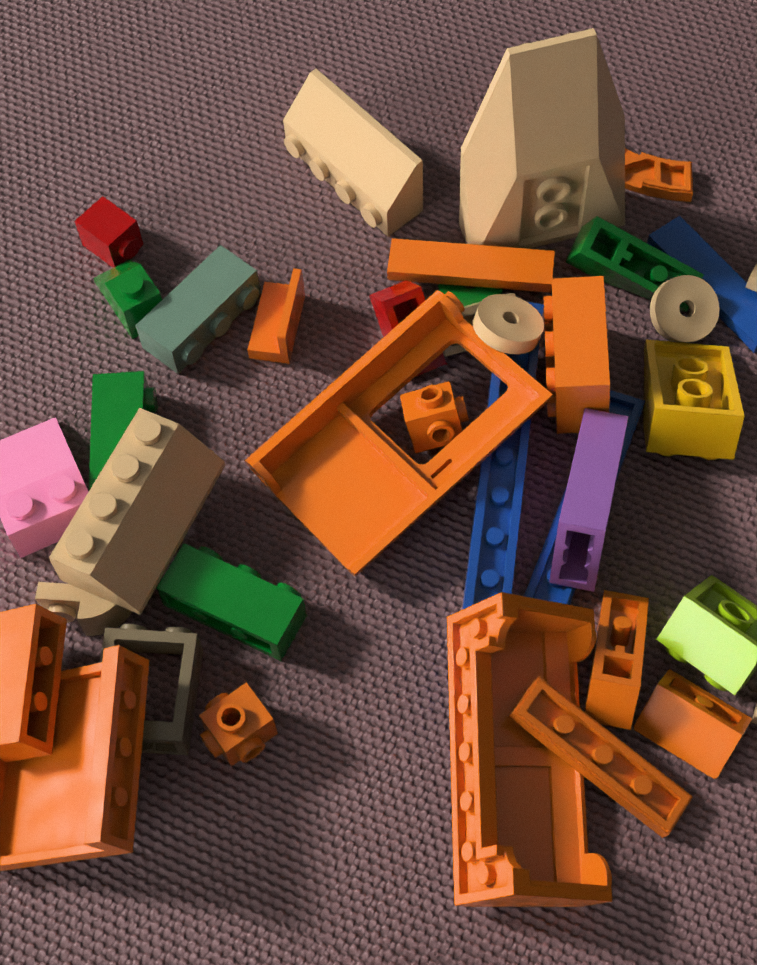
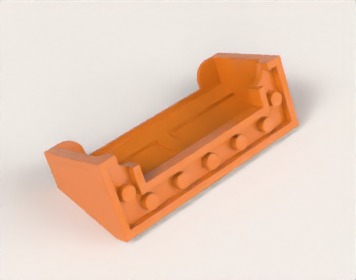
M501 592L447 616L454 906L584 907L612 902V874L609 865L602 855L588 853L584 776L508 717L538 676L580 708L577 662L586 659L596 644L597 635L595 631L594 609Z

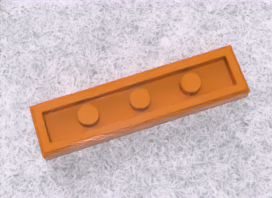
M392 238L387 280H407L420 283L551 293L555 251Z
M540 676L532 682L508 716L662 838L670 835L693 798L687 791Z

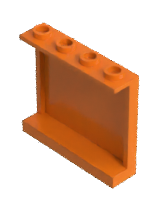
M117 645L104 648L101 663L61 671L52 755L13 762L0 760V871L133 853L150 660Z

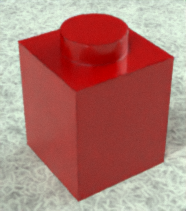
M104 196L74 221L82 245L113 268L124 263L126 260L132 259L144 245L137 220Z

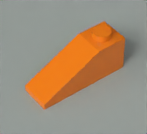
M608 590L603 592L596 634L597 640L593 652L584 712L602 725L631 730L641 687L649 598Z

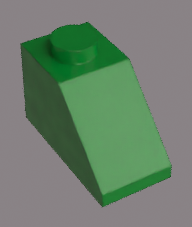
M128 260L96 276L94 281L130 337L134 339L139 336L135 325L162 301V297L142 265Z

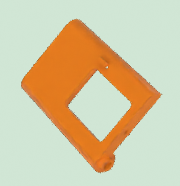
M438 290L435 291L244 460L258 479L355 577L553 398L551 392L503 352L491 348L477 336L473 326L462 315L465 311L463 304L450 291L445 294ZM459 344L508 386V389L429 462L418 464L371 421L372 415L449 346Z

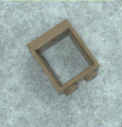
M123 624L120 628L105 627L99 663L103 660L104 648L117 645L132 652L182 655L173 722L144 720L142 752L189 756L203 657V648L198 634L192 633L191 630L183 627H168L165 631L147 630L145 627L137 624Z

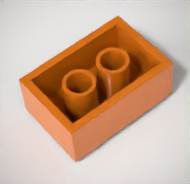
M604 276L552 278V296H543L547 390L553 394V398L547 402L548 417H556L557 434L579 433L585 408L609 412L610 373Z

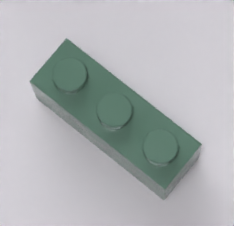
M220 245L135 325L142 348L179 374L188 364L195 363L201 357L204 349L216 337L224 335L230 328L232 321L240 313L250 309L257 302L261 294L257 270Z

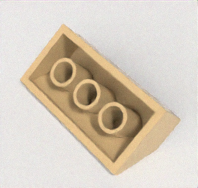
M318 69L311 71L283 119L285 130L284 144L293 157H300L309 165L317 179L328 182L344 203H351L359 210L368 225L373 228H379L389 237L423 211V160Z
M139 408L49 556L60 580L141 615L224 469L225 461L179 423Z

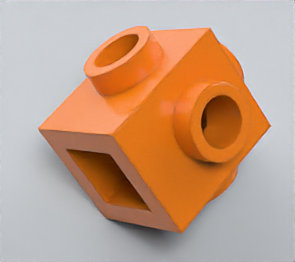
M450 381L400 394L404 419L415 454L448 445L463 431L462 423L469 421L463 396L454 397Z
M247 682L230 694L221 693L214 697L205 706V711L199 715L205 729L199 735L201 740L215 759L223 754L231 767L240 760L245 763L254 759L264 750L265 743L278 734L273 717Z

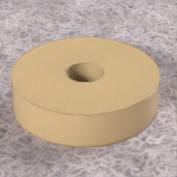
M682 275L667 280L657 288L650 303V317L653 326L662 337L671 342L690 343L703 339L714 329L720 311L718 297L714 289L705 280L692 275ZM682 302L689 306L690 312L687 317L680 313L679 307Z
M495 294L484 298L479 303L473 319V328L477 336L491 348L508 354H525L537 346L544 330V321L538 310L525 300L511 295Z

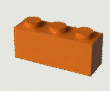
M38 604L0 612V760L5 762L52 755L67 619Z

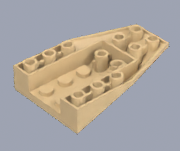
M594 28L507 48L461 147L459 227L465 243L530 249L575 238L578 236L581 227L596 216L616 227L624 226L625 115Z

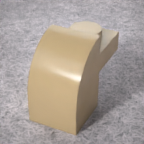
M38 582L35 596L38 605L67 619V623L73 622L77 618L86 636L104 634L105 627L117 628L132 613L128 609L70 584Z

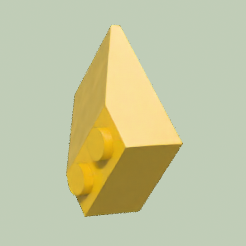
M646 339L644 345L645 404L643 409L646 452L657 453L663 456L686 455L697 456L707 460H716L718 458L734 460L745 416L730 348L727 346Z

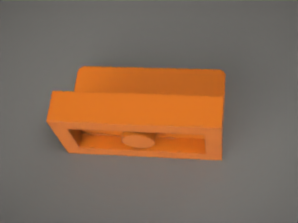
M293 268L289 285L264 281L247 349L249 359L290 364L305 300L302 269Z
M669 669L657 683L634 725V730L709 777L716 779L748 728L752 718Z

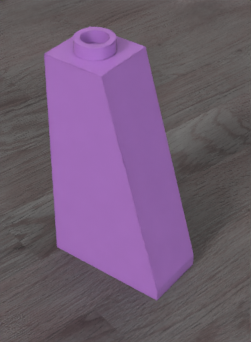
M584 409L559 518L549 583L592 592L595 590L629 416Z

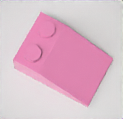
M56 417L0 440V518L7 536L20 558L59 542L89 492Z

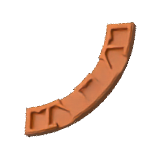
M625 148V189L655 198L691 202L693 196L692 162L660 158L641 152L639 155Z

